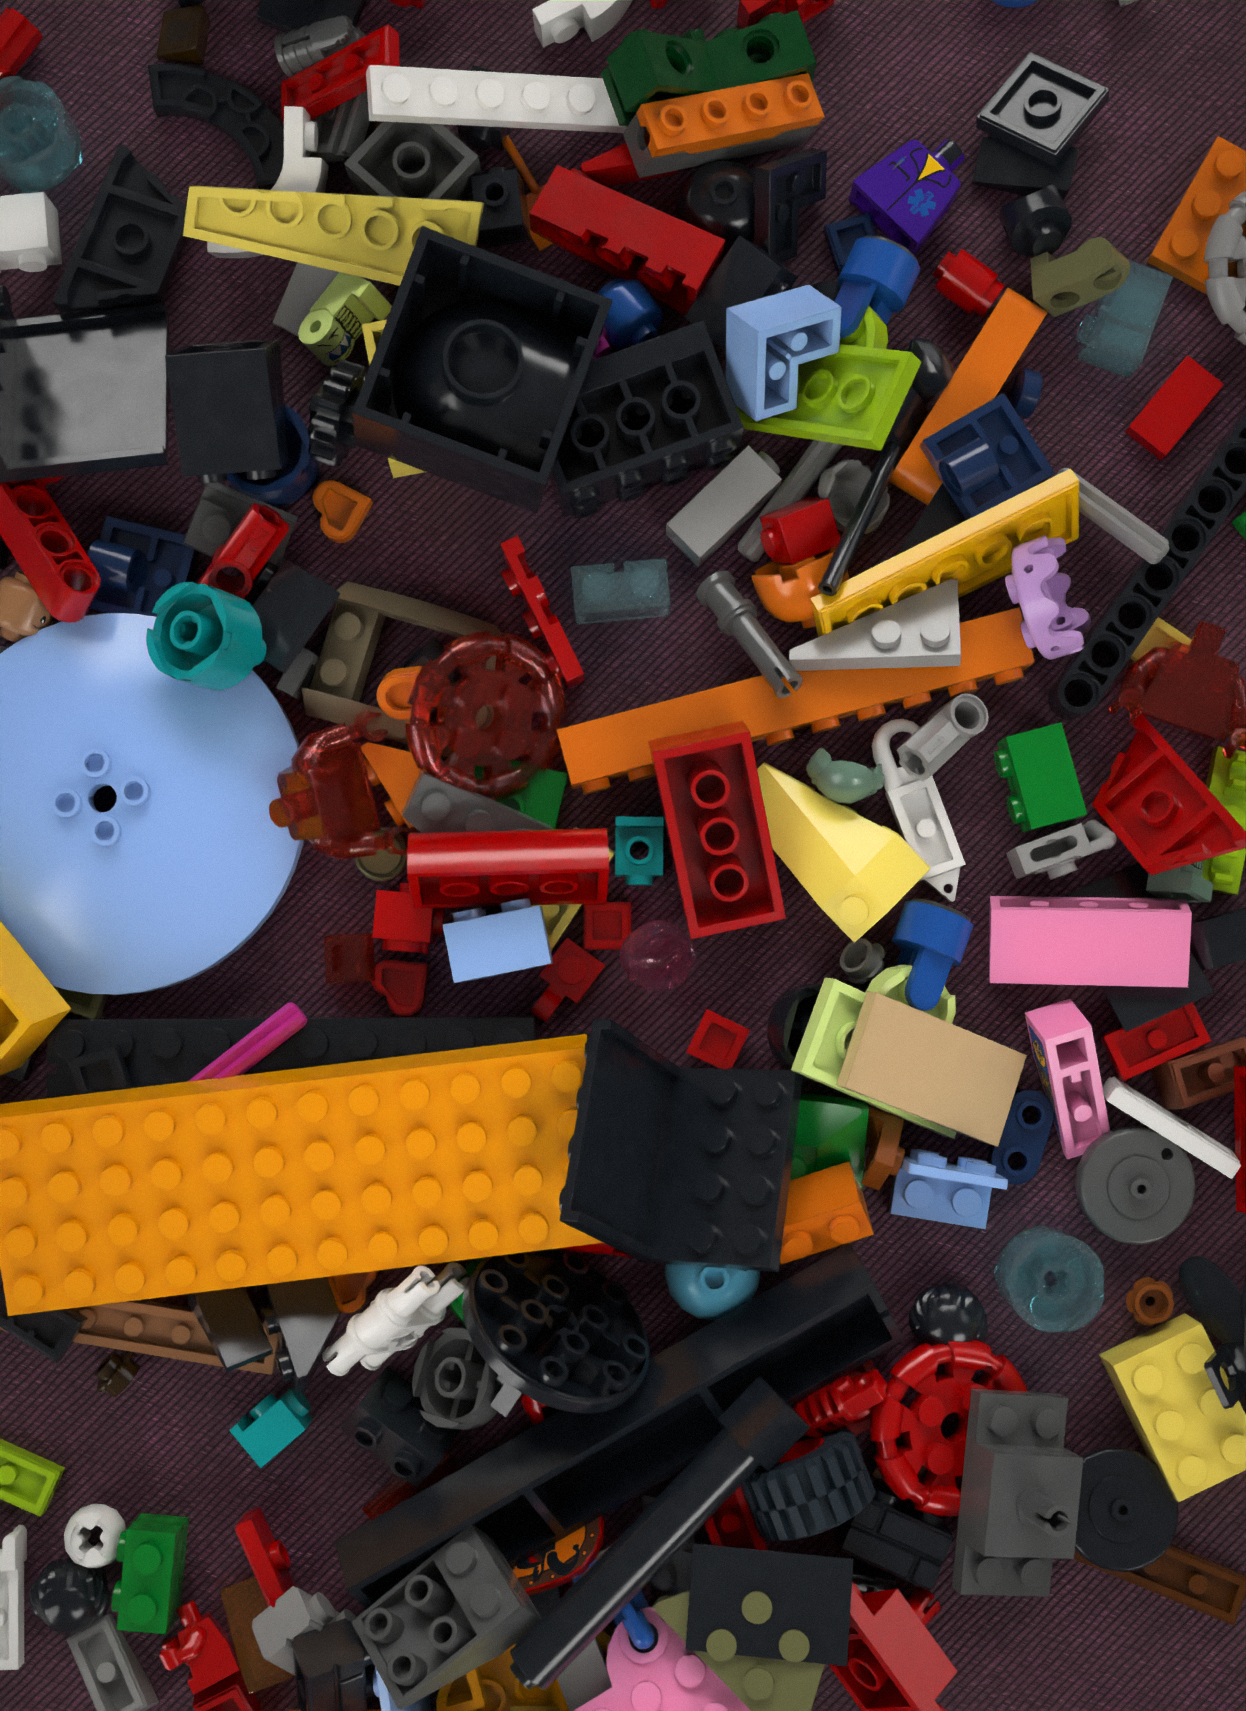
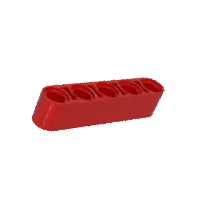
M40 479L0 483V535L46 610L59 621L75 623L82 620L87 614L100 587L101 578L98 571Z

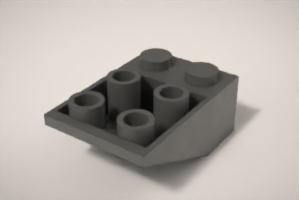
M470 1525L356 1617L352 1624L395 1705L402 1710L501 1655L526 1635L542 1617L495 1540L474 1525Z

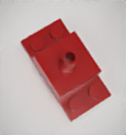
M852 1582L847 1666H829L861 1711H946L941 1705L936 1703L935 1699L958 1671L925 1627L941 1609L938 1601H934L930 1607L927 1606L935 1597L930 1591L917 1587L906 1601L898 1589L862 1594L860 1589Z

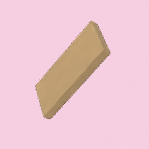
M867 991L836 1085L983 1143L998 1147L1027 1055L882 994Z

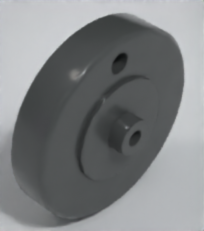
M1125 1126L1102 1134L1085 1150L1077 1167L1075 1190L1082 1212L1094 1227L1118 1242L1143 1245L1166 1238L1182 1225L1193 1206L1196 1182L1190 1160L1180 1146L1150 1128Z

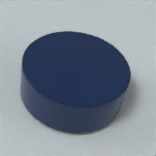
M1025 368L1019 371L1014 381L1009 402L1020 418L1027 419L1033 414L1037 406L1043 379L1040 372Z

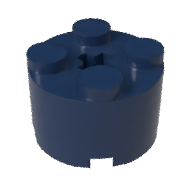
M286 405L284 409L288 462L282 469L275 470L276 476L267 479L251 480L247 479L246 472L227 473L228 481L237 491L274 507L286 505L299 499L316 482L319 475V461L313 460L314 455L310 454L313 442H310L311 434L308 432L301 417Z

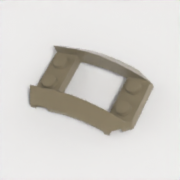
M349 581L337 590L341 594L336 600L337 603L310 689L301 686L305 714L312 718L330 721L426 750L457 761V758L471 753H483L498 748L525 661V657L503 635L498 627L480 619L400 594ZM386 617L419 625L476 644L450 730L416 719H395L388 716L380 708L359 702Z

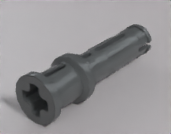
M719 571L707 577L700 584L696 592V598L699 603L710 607L718 618L717 626L722 633L736 638L778 698L792 695L781 679L785 677L793 689L797 691L802 685L803 678L795 671L761 624L756 620L757 609L755 604L749 599H744L734 587L736 583L735 578L730 572Z

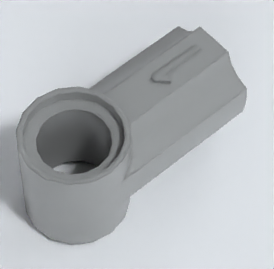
M961 694L934 711L928 718V721L897 749L900 758L899 764L909 775H914L922 781L928 779L970 738L985 729L989 716L983 701L972 694Z

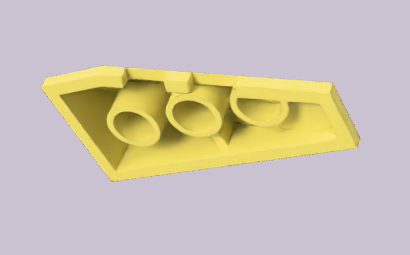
M765 762L757 769L773 850L820 908L854 943L887 914L930 870L931 867L897 832L884 825L882 827L857 814V811L830 800L815 792L814 788Z

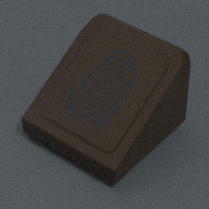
M195 5L163 12L156 55L158 59L204 65L210 19L204 6Z

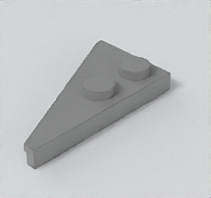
M958 579L945 581L790 649L789 663L795 671L960 666L961 644Z

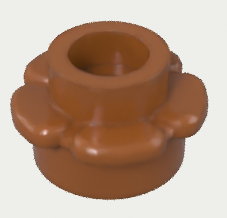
M1144 1277L1135 1281L1133 1290L1129 1291L1126 1295V1307L1129 1312L1134 1313L1135 1320L1147 1326L1167 1320L1174 1306L1173 1293L1170 1287L1163 1281H1154L1151 1277ZM1147 1297H1153L1154 1303L1150 1306L1146 1304Z

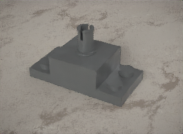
M971 1389L952 1589L960 1595L1049 1597L1053 1558L1074 1559L1083 1457L1064 1448L1068 1406L1067 1397L1057 1393Z

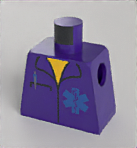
M945 139L932 153L918 140H910L858 176L853 181L848 200L862 214L869 212L873 225L888 239L904 246L916 256L949 210L958 194L961 183L952 172L964 161V154L960 147L950 139Z

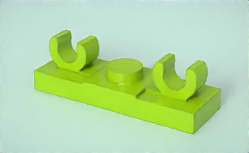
M1221 746L1214 747L1206 786L1246 831V752ZM1246 848L1204 860L1202 877L1213 883L1212 891L1238 895Z

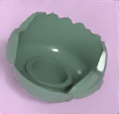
M819 748L810 757L806 767L811 783L816 785L825 797L838 803H855L866 796L874 795L884 785L882 764H878L874 769L855 762L832 761L830 754L823 748Z

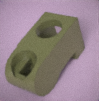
M1101 237L1089 239L1077 251L1055 259L1048 252L1030 258L1033 300L1053 317L1062 315L1114 292L1124 284L1130 273L1129 260L1108 240Z

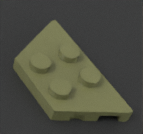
M690 1590L670 1597L668 1595L660 1597L654 1602L652 1607L685 1643ZM750 1592L743 1599L742 1613L749 1622L762 1624L772 1614V1602L763 1592ZM717 1629L710 1633L706 1642L707 1652L694 1651L751 1711L812 1710L825 1664L801 1662L807 1657L810 1650L808 1637L802 1631L791 1629L784 1632L781 1636L779 1651L785 1660L735 1655L737 1650L736 1638L726 1629Z

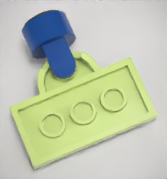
M912 898L911 901H906L891 939L892 943L902 948L897 966L886 968L873 978L865 992L837 979L824 978L791 1070L939 1135L954 1139L956 1132L839 1087L836 1084L867 991L877 992L952 1024L956 1014L955 995L949 994L945 983L951 966H959L961 964L974 927L970 922L971 919L960 911L930 900Z

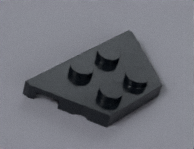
M119 144L53 299V304L58 311L73 312L161 302L187 239L186 236H183L187 206L177 196L171 195L165 189L163 182L151 171L148 172L134 158L132 152L125 145Z

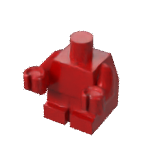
M194 1599L176 1608L182 1626L178 1628V1636H173L162 1643L163 1650L159 1656L164 1667L171 1671L184 1662L189 1665L191 1672L188 1674L187 1682L193 1695L239 1671L240 1662L230 1638L212 1614L207 1612L200 1615Z

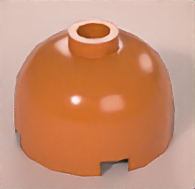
M836 547L793 565L771 561L755 571L756 575H752V580L763 607L774 618L784 622L801 621L803 628L815 627L816 623L810 598L822 593L818 589V585ZM848 569L842 582L849 579Z

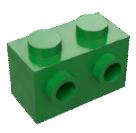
M141 1513L126 1531L121 1532L117 1546V1561L123 1562L122 1580L116 1582L112 1596V1611L118 1612L117 1630L166 1634L179 1617L176 1608L181 1606L189 1517Z

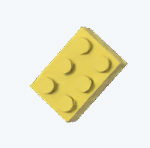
M1185 1313L1099 1354L1148 1458L1158 1465L1175 1500L1178 1502L1246 1470V1414L1239 1400L1232 1408H1223L1204 1368V1363L1215 1350L1202 1323ZM1220 1366L1222 1380L1229 1390L1228 1377Z

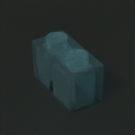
M1130 260V273L1127 280L1114 292L1097 299L1098 302L1094 315L1085 314L1075 339L1082 343L1077 357L1078 360L1128 378L1142 363L1173 278L1171 275Z
M666 558L623 562V572H614V563L571 567L576 624L670 616L671 605Z

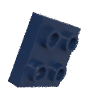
M1004 393L927 437L919 446L966 520L1052 478L1055 474V471Z
M106 516L100 540L95 539L92 542L87 554L101 578L100 587L89 610L102 614L128 613L157 617V614L152 613L158 599L174 585L192 581L199 551L182 544L185 538L183 534Z

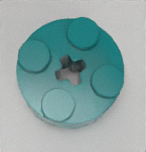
M182 582L168 589L158 599L152 613L157 614L153 630L147 628V650L155 667L175 679L214 691H222L244 680L253 667L259 665L266 656L267 647L262 639V626L259 616L253 606L241 597L206 584Z

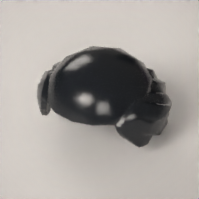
M943 1282L941 1285L933 1283L931 1287H926L917 1295L909 1311L911 1332L922 1344L928 1343L930 1346L937 1344L948 1345V1341L971 1342L978 1340L983 1342L988 1334L987 1314L977 1296L970 1292L967 1287L960 1288L955 1283L948 1284Z
M70 1557L64 1560L58 1559L57 1562L51 1561L33 1583L29 1595L31 1609L42 1623L52 1631L66 1635L82 1632L95 1620L102 1618L108 1610L110 1602V1591L105 1571L101 1567H84L74 1563Z

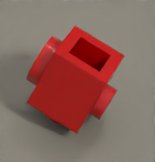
M399 883V892L377 890L372 938L383 939L382 950L428 954L429 943L435 944V935H443L444 933L443 924H445L446 908L413 909L409 883Z

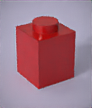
M806 497L759 517L763 531L760 533L761 543L773 562L793 565L836 547L841 539L828 498Z

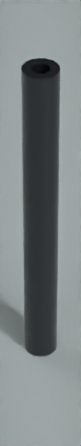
M890 441L885 444L822 576L818 589L827 596H834L837 593L903 453L902 446L896 442Z

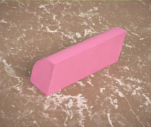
M990 896L989 982L1006 984L1188 987L1192 912L1186 899Z

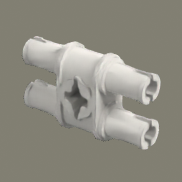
M451 1262L435 1277L429 1268L418 1266L397 1287L381 1290L364 1312L350 1318L346 1333L322 1353L324 1362L330 1361L335 1355L337 1356L326 1366L328 1370L336 1376H343L360 1360L366 1369L375 1371L396 1351L407 1350L413 1347L417 1340L424 1335L425 1330L444 1319L446 1307L464 1292L470 1277H465L460 1282L458 1280L467 1273L460 1264Z

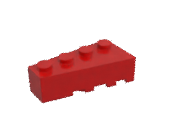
M559 165L555 167L529 212L530 231L616 279L639 280L646 286L657 302L682 316L686 315L721 263L725 239L599 184L580 170H568Z

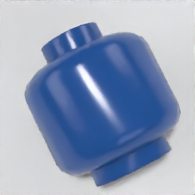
M617 278L607 283L598 292L599 295L612 299L605 329L613 347L623 350L658 337L659 332L657 329L662 322L663 312L660 305L642 282L637 279L626 280L624 278Z

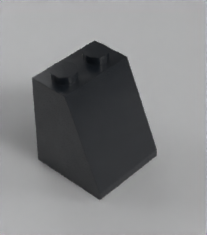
M280 339L184 345L165 355L183 477L198 476L199 483L222 482L228 480L227 473L246 472L247 479L251 480L275 477V470L282 469L288 462Z

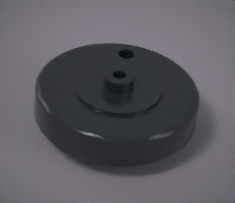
M1101 1447L1081 1455L1083 1457L1075 1552L1096 1566L1117 1572L1135 1571L1154 1563L1170 1546L1178 1524L1177 1500H1175L1158 1465L1137 1451L1119 1447Z

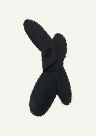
M1200 1256L1190 1257L1182 1262L1179 1268L1178 1276L1181 1290L1197 1317L1223 1342L1206 1360L1204 1368L1224 1409L1232 1408L1245 1393L1244 1408L1246 1414V1358L1244 1351L1246 1278L1244 1280L1243 1292H1241L1234 1281L1214 1262ZM1220 1366L1226 1368L1230 1375L1228 1378L1229 1390L1222 1380Z

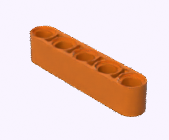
M1009 287L1006 289L955 371L949 384L942 392L896 466L889 480L891 484L927 506L929 505L941 486L942 481L919 447L920 444L927 437L996 397L1047 315V310Z

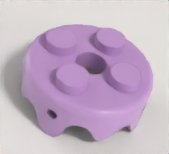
M1042 536L1014 547L1012 551V574L1005 577V582L1012 603L1020 604L1025 619L1021 621V630L1027 647L1029 649L1037 647L1043 657L1052 660L1083 649L1084 639L1081 632L1090 625L1091 617L1085 609L1071 608L1066 604V593L1070 588L1071 578L1065 573L1057 572L1059 563L1056 559L1066 552L1065 540L1060 537L1047 539L1046 536Z

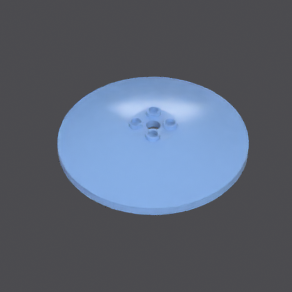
M107 613L84 616L82 620L75 623L62 621L39 630L35 635L19 640L0 653V921L50 983L55 987L65 990L110 995L144 993L171 987L217 966L241 948L273 913L291 881L303 847L308 812L306 770L300 745L282 705L268 685L253 669L240 683L222 691H214L187 683L159 671L153 664L146 645L147 628L153 630L156 620L154 616ZM103 786H111L117 795L114 807L107 812H99L93 802L95 793Z

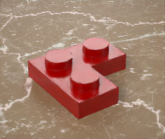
M1193 1002L1128 1032H1125L1121 1026L1099 1036L1119 1080L1122 1081L1211 1042Z

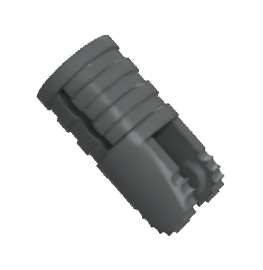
M337 15L335 18L317 21L310 26L306 25L299 29L291 30L288 33L277 35L274 40V47L280 67L290 78L366 35L359 28L356 29L352 25L353 22L346 15Z

